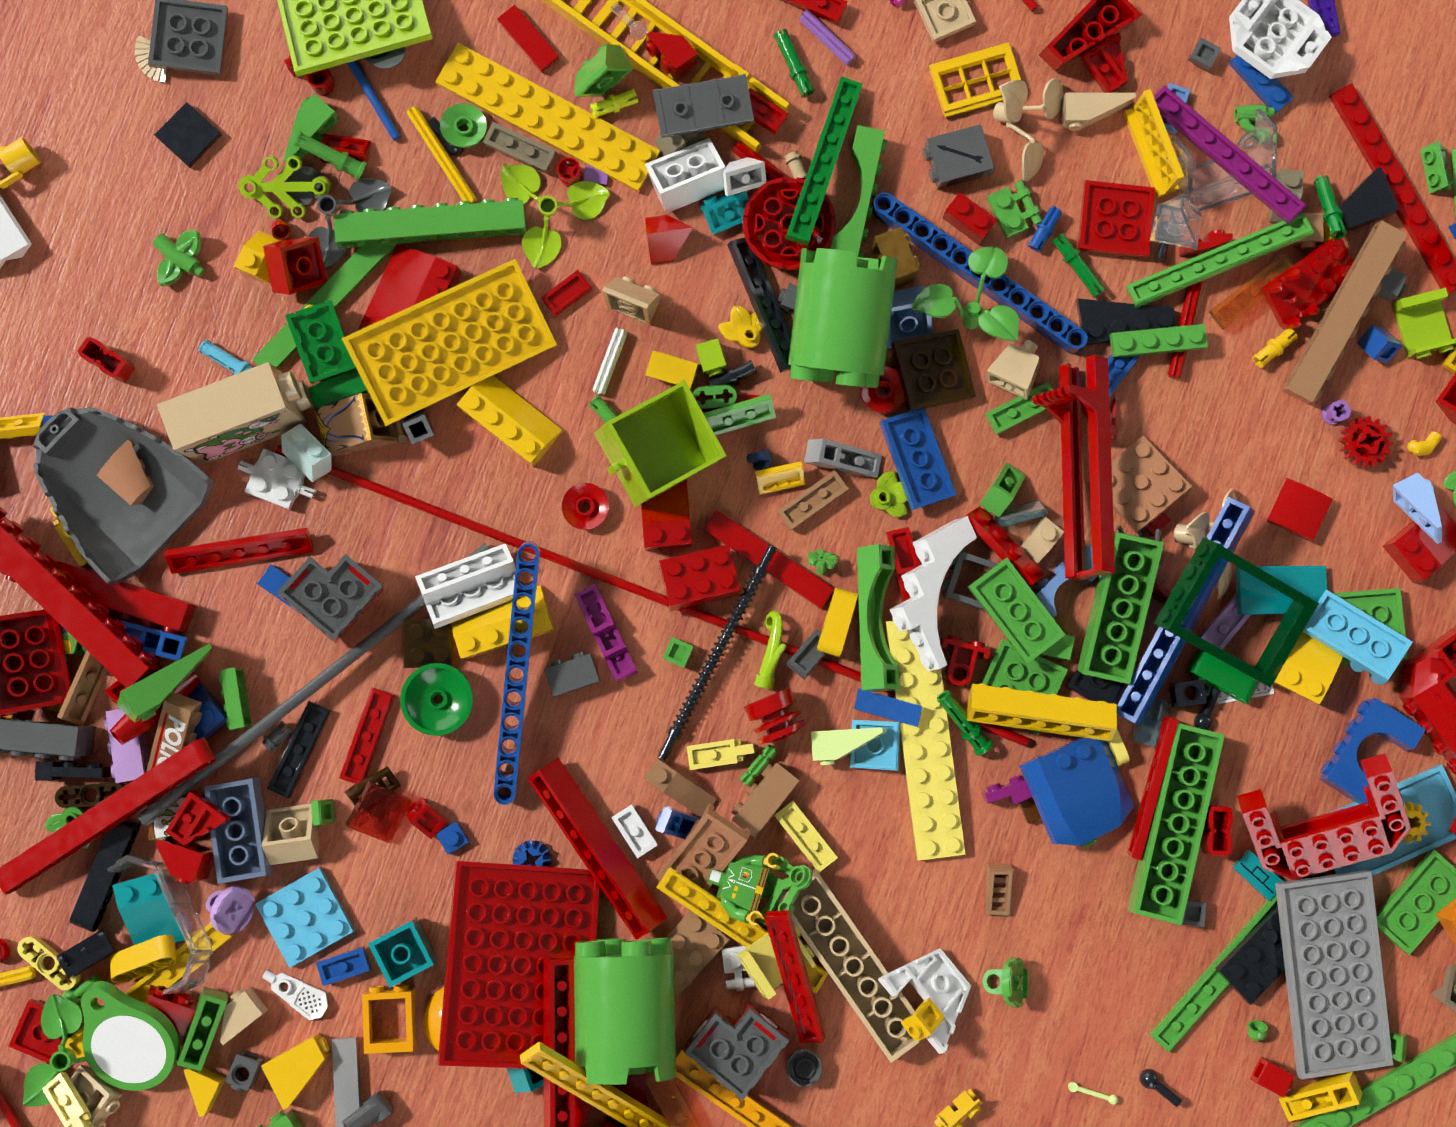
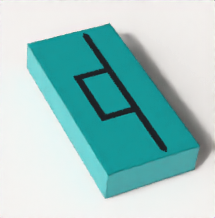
M1246 850L1231 867L1268 901L1276 895L1275 883L1284 882L1275 873L1263 869L1259 858L1250 850Z

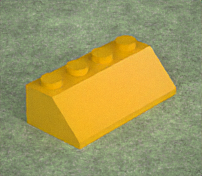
M495 376L472 385L457 403V406L532 467L538 463L563 432L562 429Z
M541 585L537 586L532 638L555 631ZM527 596L517 599L521 607H528L531 604ZM512 600L452 622L453 636L460 659H469L508 646ZM518 620L515 623V627L519 631H525L528 629V624L524 620Z

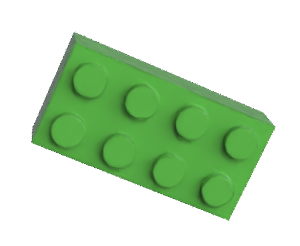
M234 667L220 670L219 681L223 687L221 694L225 699L223 706L224 711L227 712V727H229V730L252 727L243 668Z

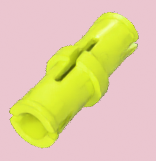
M631 89L616 96L611 94L607 99L590 104V108L593 110L592 114L594 117L597 118L613 111L614 113L620 112L619 109L637 104L638 98H636L635 90Z

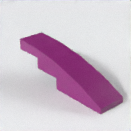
M596 584L575 593L577 602L616 683L637 674L638 671Z

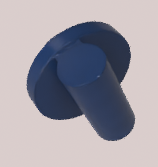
M766 449L761 452L748 454L746 459L748 463H753L755 470H764L772 465L773 453Z

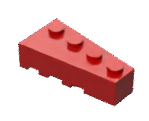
M1091 0L1046 46L1039 56L1056 71L1133 24L1142 14L1128 0Z

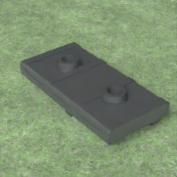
M746 74L653 90L661 138L754 122Z

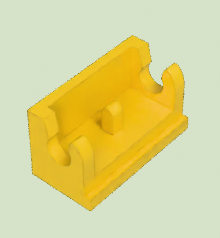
M653 350L645 375L676 385L685 380L689 389H691L699 364Z

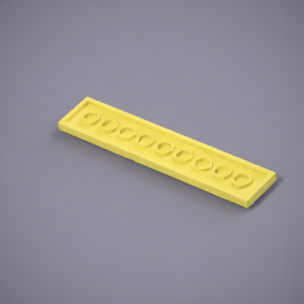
M887 621L886 629L889 650L899 665L900 689L895 690V697L898 700L922 706L918 727L900 722V735L917 860L966 855L947 712L937 701V697L944 692L941 669L926 671L920 661L919 653L910 639L908 630L899 632L898 627L893 621Z

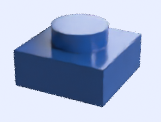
M458 821L436 834L447 854L470 842Z

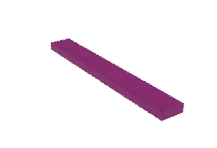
M1165 85L1153 96L1160 115L1164 120L1288 225L1306 208L1307 205Z

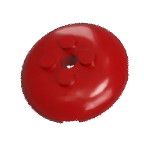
M781 177L766 182L752 194L744 209L742 225L745 240L755 256L772 267L783 270L799 269L802 248L816 251L817 248L829 249L836 232V214L833 204L826 194L808 246L785 239L788 229H784L783 224L786 221L792 220L805 179Z

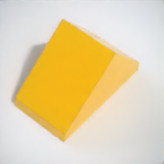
M204 1067L201 1071L186 1068L184 1073L198 1115L202 1117L211 1111L226 1078Z

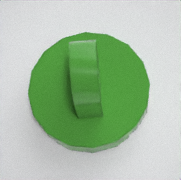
M1011 957L1007 959L1003 969L988 970L982 980L984 989L991 994L1003 995L1007 1006L1011 1008L1022 1007L1025 1004L1023 998H1027L1029 993V974L1027 969H1023L1025 962L1020 958ZM994 975H997L1000 979V985L996 989L991 985V978Z

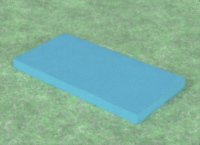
M1439 764L1397 783L1404 805L1406 802H1413L1414 806L1416 804L1423 806L1422 812H1428L1429 816L1425 821H1429L1431 825L1425 826V829L1429 834H1421L1422 840L1419 842L1413 840L1411 843H1405L1402 839L1391 854L1384 855V858L1376 857L1356 864L1339 867L1332 870L1333 874L1368 870L1372 872L1373 876L1456 839V835L1447 831L1456 815V793L1443 765ZM1353 802L1334 811H1338L1359 804Z

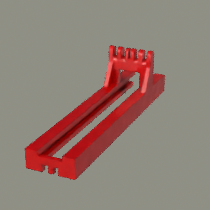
M1095 354L1086 357L1087 388L1080 387L1079 368H1071V364L1059 366L1060 387L1032 397L1035 405L1044 407L1061 424L1065 578L1078 581L1089 579L1091 576L1098 577L1099 575L1115 573L1108 358ZM1080 401L1088 409L1093 569L1085 570Z

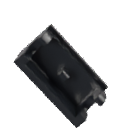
M103 929L59 954L57 960L67 978L72 979L116 951Z

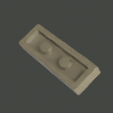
M492 122L483 141L485 146L546 174L557 154L556 150L495 122Z

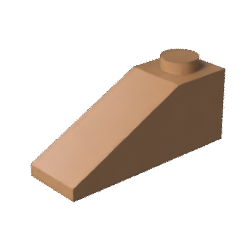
M659 758L656 759L643 778L700 817H702L709 804L713 805L717 800Z

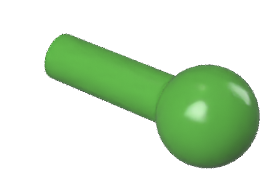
M94 974L78 988L66 990L62 997L70 999L79 1005L88 987L94 982L101 981L100 976Z

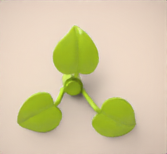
M504 164L501 169V183L506 196L523 200V204H526L530 197L538 201V208L544 216V228L532 227L525 232L522 238L523 251L536 269L551 263L560 252L562 244L559 233L553 230L548 231L549 217L557 213L558 207L572 206V212L577 218L591 220L600 214L610 195L609 191L600 184L579 181L572 184L567 190V196L571 202H556L552 196H543L541 198L534 194L539 190L541 182L539 174L532 167Z

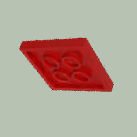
M1085 180L1078 249L1086 252L1147 258L1150 251L1155 187Z

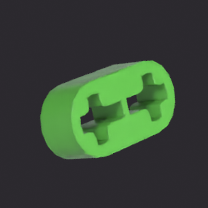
M726 384L701 386L692 393L702 409L730 406L735 403L737 398L735 389ZM724 389H728L729 393H733V397H729L728 402H724L723 398H716L715 395L723 394ZM700 391H704L705 395H713L712 399L705 400V404H701L700 400H696V396L700 395Z

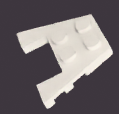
M941 948L881 976L878 981L892 997L896 996L909 982L923 1000L930 998L945 1018L926 1039L939 1054H942L948 1048V1039L955 1030L956 1018L963 1009L971 985Z

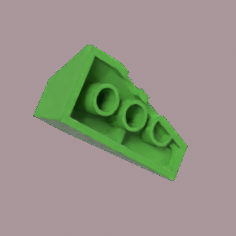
M208 644L122 690L117 702L119 709L134 722L140 719L146 721L155 716V711L209 655L212 649L211 645Z

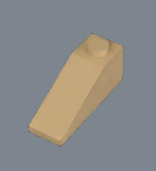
M1065 93L1062 98L1061 107L1062 128L1077 131L1130 106L1136 98V93Z

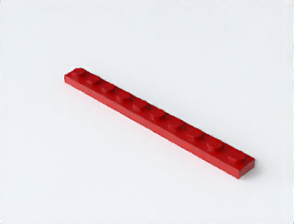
M1351 83L1329 96L1330 100L1372 172L1382 167L1399 207L1396 213L1440 289L1446 288L1448 294L1455 291L1456 261L1354 85Z

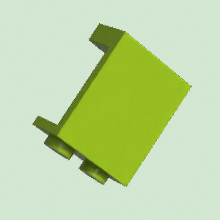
M1446 288L1402 298L1392 304L1407 358L1416 356L1417 359L1431 356L1432 351L1439 350V354L1454 350L1453 346L1456 345V338H1451L1441 301L1448 297Z

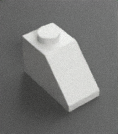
M749 157L729 162L723 171L725 195H734L765 184V163Z

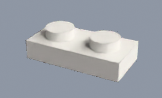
M632 804L611 817L637 858L658 845Z

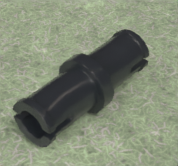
M749 360V362L734 369L728 368V372L710 379L709 382L711 386L724 384L730 386L734 384L737 386L739 381L757 374V371L752 361Z

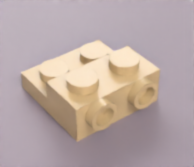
M79 1065L70 1080L90 1111L89 1113L92 1117L90 1121L93 1126L106 1127L105 1120L120 1107L119 1099L122 1094L114 1086L101 1080L86 1065Z

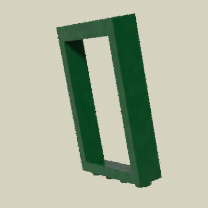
M1203 537L1188 565L1184 568L1179 581L1172 589L1163 609L1160 610L1154 624L1271 687L1319 603L1220 544ZM1219 557L1293 600L1255 667L1180 626Z

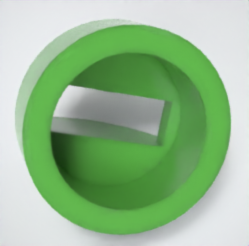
M1260 1020L1250 1021L1247 1026L1249 1038L1254 1042L1265 1040L1268 1032L1267 1024Z

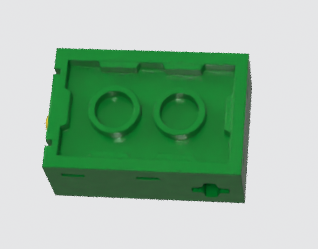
M332 300L323 302L324 305L321 303L307 305L304 309L295 311L296 314L292 312L285 315L307 377L312 385L356 369L342 341V338L346 336Z

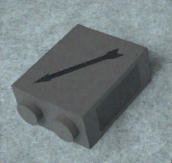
M981 124L927 138L925 146L922 148L924 159L929 161L931 167L929 170L930 180L936 184L937 190L990 176L994 169Z

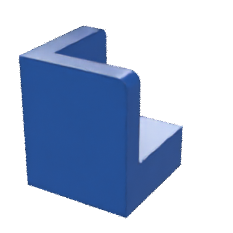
M1371 325L1358 341V345L1373 360L1386 364L1391 361L1403 346L1386 329Z

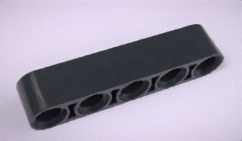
M129 817L105 833L71 914V924L91 932H95L98 929L114 893L112 885L118 883L140 830L141 822L139 820Z

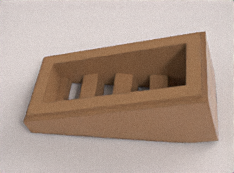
M987 863L986 915L1010 916L1014 874L1011 864ZM995 874H1003L1005 876H995ZM994 883H1005V886H994ZM993 893H1005V896H993ZM992 902H1004V906H992Z

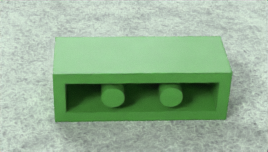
M203 987L196 1012L180 1048L177 1059L178 1066L197 1071L202 1070L227 1004L226 992Z

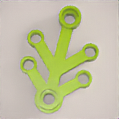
M295 155L287 159L286 166L272 182L262 181L270 171L278 168L279 161L275 156L266 157L263 160V166L254 176L246 175L239 181L240 193L248 199L256 198L268 209V214L272 218L282 216L284 210L280 204L274 203L264 192H273L291 209L293 217L301 218L307 212L305 205L298 203L287 192H313L317 196L328 194L331 190V182L324 176L316 177L312 182H285L294 171L302 167L301 158ZM268 159L274 161L273 168L268 166ZM292 159L298 162L297 167L291 165ZM247 183L253 185V191L247 189ZM317 183L323 185V191H319L316 188ZM273 207H277L279 209L278 215L272 212ZM296 207H300L302 209L301 215L296 213Z

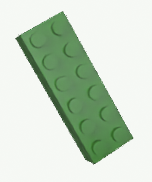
M1114 531L1115 573L1099 575L1077 670L1085 675L1130 684L1164 542Z

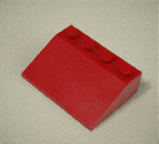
M397 244L359 329L361 330L456 286L461 275L459 267L439 257Z
M44 609L0 616V717L63 705L71 685L59 623Z

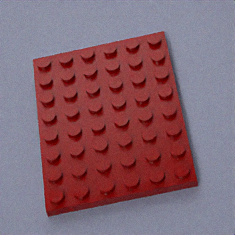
M455 861L438 1066L529 1069L521 1064L520 1055L538 1042L544 1044L543 960H574L575 942L596 941L600 886L588 869Z

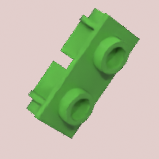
M1439 141L1420 149L1429 194L1439 190H1450L1453 184L1449 169H1445V165L1448 164L1445 153L1446 147H1443Z

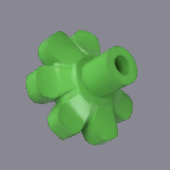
M823 549L808 553V564L816 566L818 574H825L826 567L832 569L835 563H838L837 555H833V553L828 551L824 553Z

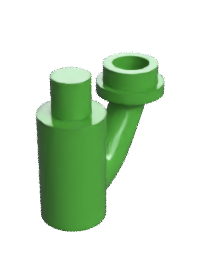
M1265 104L1235 106L1234 121L1239 123L1244 131L1261 139L1262 144H1267V142H1271L1273 139L1271 127L1263 126L1259 129L1250 122L1264 121L1266 117H1273L1275 113L1274 107L1266 108Z

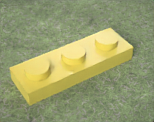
M793 800L774 814L819 873L838 858Z

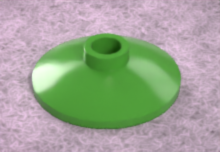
M460 103L449 107L443 113L440 120V130L444 139L451 145L468 148L475 146L484 138L487 131V121L480 109L471 104ZM461 127H467L468 130H467V131H460V128H461Z

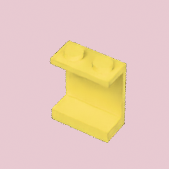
M794 925L805 966L813 968L816 966L812 959L814 954L807 944H802L799 939L801 933ZM767 933L736 956L761 995L769 1000L776 995L774 989L783 982L769 933Z

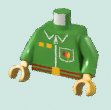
M770 853L768 856L748 855L736 858L733 862H730L724 872L713 868L710 870L707 882L719 886L716 898L721 900V906L731 918L744 923H750L754 929L761 928L754 921L757 918L765 920L764 916L757 911L769 872V869L766 867L769 866L773 870H779L780 866L772 865V861L775 858L781 859L779 855L775 853Z

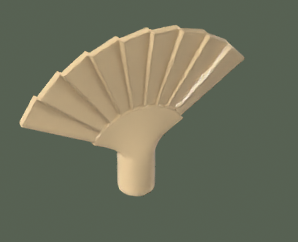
M138 35L134 49L136 62L140 70L152 80L166 83L167 69L149 67L150 40Z

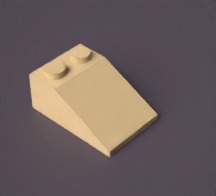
M615 277L602 290L608 309L648 325L651 324L661 300L660 294L657 293L655 288L645 285L644 288L638 286L633 279L623 277L622 279Z

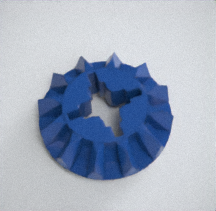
M525 841L515 849L512 858L513 865H523L522 863L528 859L526 850L532 856L541 855L535 861L536 866L550 867L551 865L550 851L539 841Z

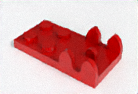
M1331 238L1261 288L1280 327L1291 329L1301 326V317L1318 314L1320 311L1318 305L1338 291L1353 264V260L1342 238Z

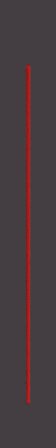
M278 445L275 453L286 457L282 453V446ZM332 465L331 471L327 473L518 549L522 543L526 542ZM530 547L523 549V551L536 555L534 549ZM539 547L541 558L669 607L665 595ZM693 606L677 610L725 629L724 624L728 623L726 619ZM741 625L736 626L737 632H733L766 646L770 638L767 635ZM781 641V644H786L784 653L793 656L799 649ZM823 658L818 664L820 667L861 682V672L826 658ZM895 690L884 691L895 696ZM973 722L979 724L982 728L981 730L1025 747L1028 744V737L997 725Z

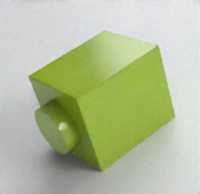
M718 338L695 345L703 375H709L712 378L723 374V370H726V362Z

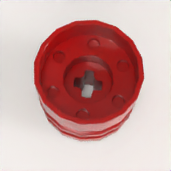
M790 687L744 706L749 721L760 719L762 721V724L755 728L754 732L758 733L765 730L767 735L757 739L760 745L783 740L794 735L800 728L806 725L804 720L795 723L792 721V718L800 715L801 712H789L787 709L796 702Z

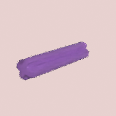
M806 10L801 15L800 22L845 65H849L854 60L855 54L810 11Z

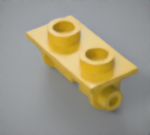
M971 1089L967 1092L964 1090L952 1101L958 1110L954 1112L948 1105L936 1116L937 1119L934 1123L938 1127H963L961 1123L967 1117L970 1119L975 1117L981 1111L979 1106L983 1103L979 1099L973 1100L976 1095Z

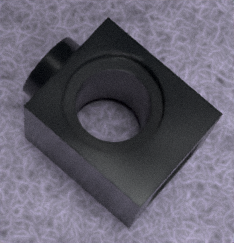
M1203 679L1169 684L1172 707L1207 703L1206 698H1208L1209 692ZM1188 687L1194 690V697L1191 700L1185 695Z

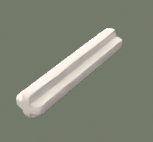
M616 328L614 330L593 387V392L598 395L604 396L627 336V332L623 329Z

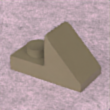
M703 131L666 138H661V135H659L654 141L664 157L705 140L706 136Z
M1452 963L1446 967L1443 986L1433 991L1431 995L1454 1011H1456V965Z

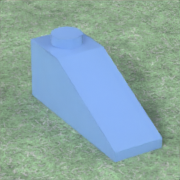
M1416 473L1394 484L1393 501L1437 544L1441 543L1442 525L1432 483L1428 479H1424L1419 473Z

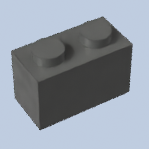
M585 651L572 655L573 660L563 663V660L559 659L549 663L550 668L544 670L553 697L601 682L592 654L586 655Z

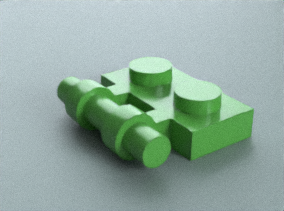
M1023 180L1014 184L1018 192L1013 195L1009 187H1006L986 198L1006 240L1028 230L1029 227L1026 220L1031 219L1034 226L1043 221L1040 216L1041 211L1038 206H1035L1030 196L1032 193L1029 187L1025 186ZM1020 200L1023 201L1027 209L1023 213H1021L1016 203Z

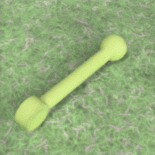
M1075 1082L1068 1084V1089L1071 1092L1079 1091L1108 1100L1112 1105L1118 1102L1116 1095L1108 1096L1078 1086Z

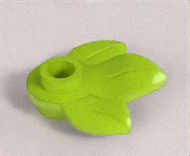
M888 471L878 478L877 488L870 494L871 505L878 510H885L893 517H901L908 513L904 504L908 500L902 483L897 481L896 472ZM880 494L885 497V502L880 500Z

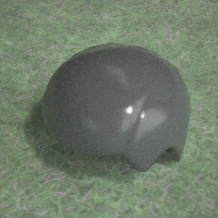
M800 1049L794 1051L787 1059L785 1070L788 1079L794 1085L810 1087L815 1085L821 1078L823 1066L820 1057L813 1051Z

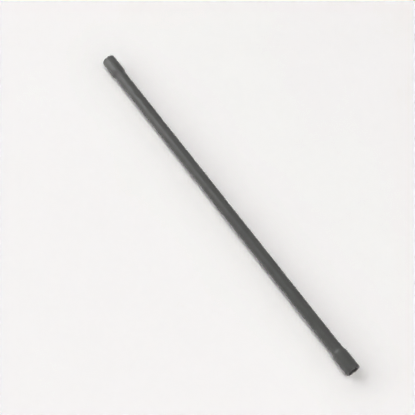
M484 543L469 556L489 550L490 548ZM422 594L216 754L217 760L175 787L137 815L140 822L148 826L177 800L401 626V620L410 619L426 605Z

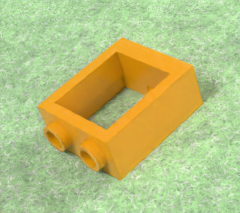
M408 984L394 985V989H384V986H371L369 990L362 994L364 1054L413 1052L417 1048L415 988H408ZM405 998L406 1038L373 1039L372 1000Z

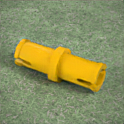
M1286 328L1278 337L1270 339L1261 351L1252 356L1253 362L1258 359L1259 361L1255 364L1263 368L1275 356L1279 357L1287 346L1298 339L1297 334L1291 336L1295 331Z

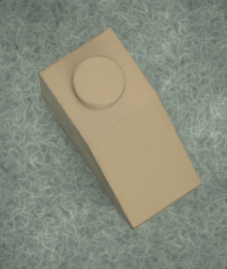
M1045 517L1039 521L1020 546L1030 559L1038 564L1055 545L1064 531Z
M251 987L245 991L240 988L229 997L231 1002L224 1009L220 1038L222 1045L232 1040L268 1011Z

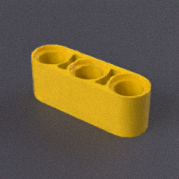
M835 587L817 651L840 657L857 601V593Z
M160 935L112 954L110 956L111 982H130L175 964V937L172 935Z

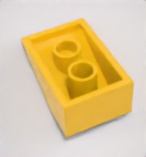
M1302 632L1273 683L1320 705L1332 683L1343 656Z

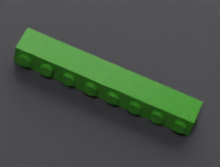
M507 198L502 202L487 199L476 204L462 201L458 202L457 205L449 206L446 203H437L434 207L413 205L410 209L388 207L384 211L369 208L358 213H354L351 210H343L339 214H333L335 243L339 249L520 235L526 232L523 200H518V198Z

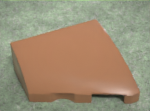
M127 440L109 458L96 476L128 504L141 505L154 485L150 476L145 472L143 460L138 459L133 448L135 442Z

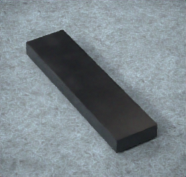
M308 701L267 789L288 799L291 798L332 712L331 710Z

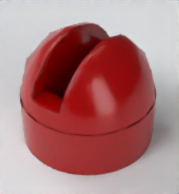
M283 219L272 222V236L277 240L287 239L291 234L289 224ZM279 226H282L284 231L281 232Z

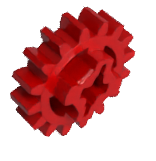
M1371 416L1365 417L1364 420L1362 417H1358L1355 419V422L1347 423L1348 429L1341 430L1345 437L1340 438L1338 441L1344 443V447L1340 448V451L1347 452L1344 459L1352 458L1353 466L1360 462L1361 468L1367 467L1368 464L1370 467H1374L1377 465V462H1384V456L1391 454L1387 447L1394 444L1388 441L1392 433L1385 432L1388 425L1380 426L1379 418L1372 422ZM1363 440H1373L1368 444H1359Z

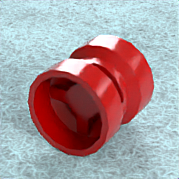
M566 157L559 161L557 172L563 185L570 187L572 184L581 181L582 172L576 159Z

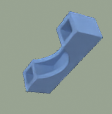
M1087 545L1085 546V570L1093 569L1092 547ZM1064 562L1060 563L1053 570L1055 575L1050 580L1045 578L1036 586L1038 591L1035 595L1053 618L1057 615L1054 597L1058 587L1066 580H1073L1065 578ZM1091 576V578H1089V579H1084V580H1080V581L1085 582V583H1090V582H1092L1096 577Z

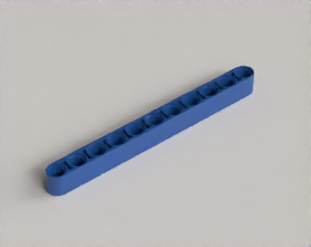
M881 193L876 196L872 212L877 219L893 230L902 227L903 232L908 233L911 243L978 289L980 278L976 277L968 266V259L972 251L891 194ZM881 202L887 203L889 209L881 210L878 204ZM905 216L908 219V223H899L897 217ZM916 230H925L927 232V236H918L916 234ZM935 243H943L946 246V250H938L935 247ZM962 256L965 259V263H956L954 257ZM1005 274L997 279L986 275L982 293L999 305L1015 310L1019 319L1070 354H1075L1086 345L1088 336L1083 329ZM993 283H1000L1003 286V291H996L993 288ZM1012 296L1020 297L1022 304H1014ZM1031 310H1039L1042 317L1039 319L1034 318ZM1057 323L1060 326L1061 331H1053L1050 327V324ZM1071 336L1079 339V346H1075L1070 342Z
M531 541L522 543L518 549L493 793L496 802L502 805L510 804L514 800L517 790L540 560V548L535 542ZM530 547L534 549L536 556L533 559H526L522 555V550ZM522 572H530L533 576V581L523 583L520 580V574ZM520 596H527L531 604L528 607H521L517 599ZM516 621H526L528 629L519 631L515 627ZM516 644H521L525 647L526 652L522 655H517L512 647ZM514 668H519L523 671L524 675L516 679L511 676L510 671ZM517 692L520 694L521 700L512 702L509 700L508 694ZM508 716H515L519 723L511 726L507 724L506 718ZM509 739L513 740L516 743V747L507 749L503 742ZM504 763H509L514 767V770L507 773L501 769V766ZM501 787H508L512 793L508 796H503L500 794L499 789Z

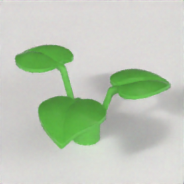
M983 247L970 254L968 259L970 270L982 275L975 302L968 303L964 310L958 298L952 297V289L943 284L927 286L920 291L913 302L912 310L920 311L936 318L950 316L957 306L959 316L963 317L962 323L966 328L976 329L980 327L985 333L996 338L1017 342L1019 316L1015 310L1007 306L998 305L994 306L991 311H983L979 304L986 275L997 279L1003 276L1007 270V256L998 247Z
M52 994L46 1001L41 1016V1027L48 1038L56 1039L63 1036V1039L58 1046L59 1051L51 1056L50 1064H37L28 1071L24 1081V1106L36 1107L50 1104L42 1088L54 1079L59 1072L68 1069L74 1063L87 1061L85 1057L77 1058L72 1049L65 1048L68 1039L67 1033L76 1032L82 1024V1010L74 1001L58 994Z

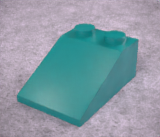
M168 869L112 885L118 910L134 945L160 935L174 936L175 943L186 940Z

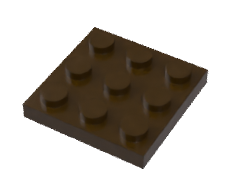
M959 329L893 341L891 343L908 412L976 397Z

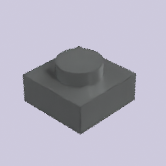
M1200 38L1188 61L1209 71L1221 48Z
M1187 900L1182 925L1204 927L1207 903Z

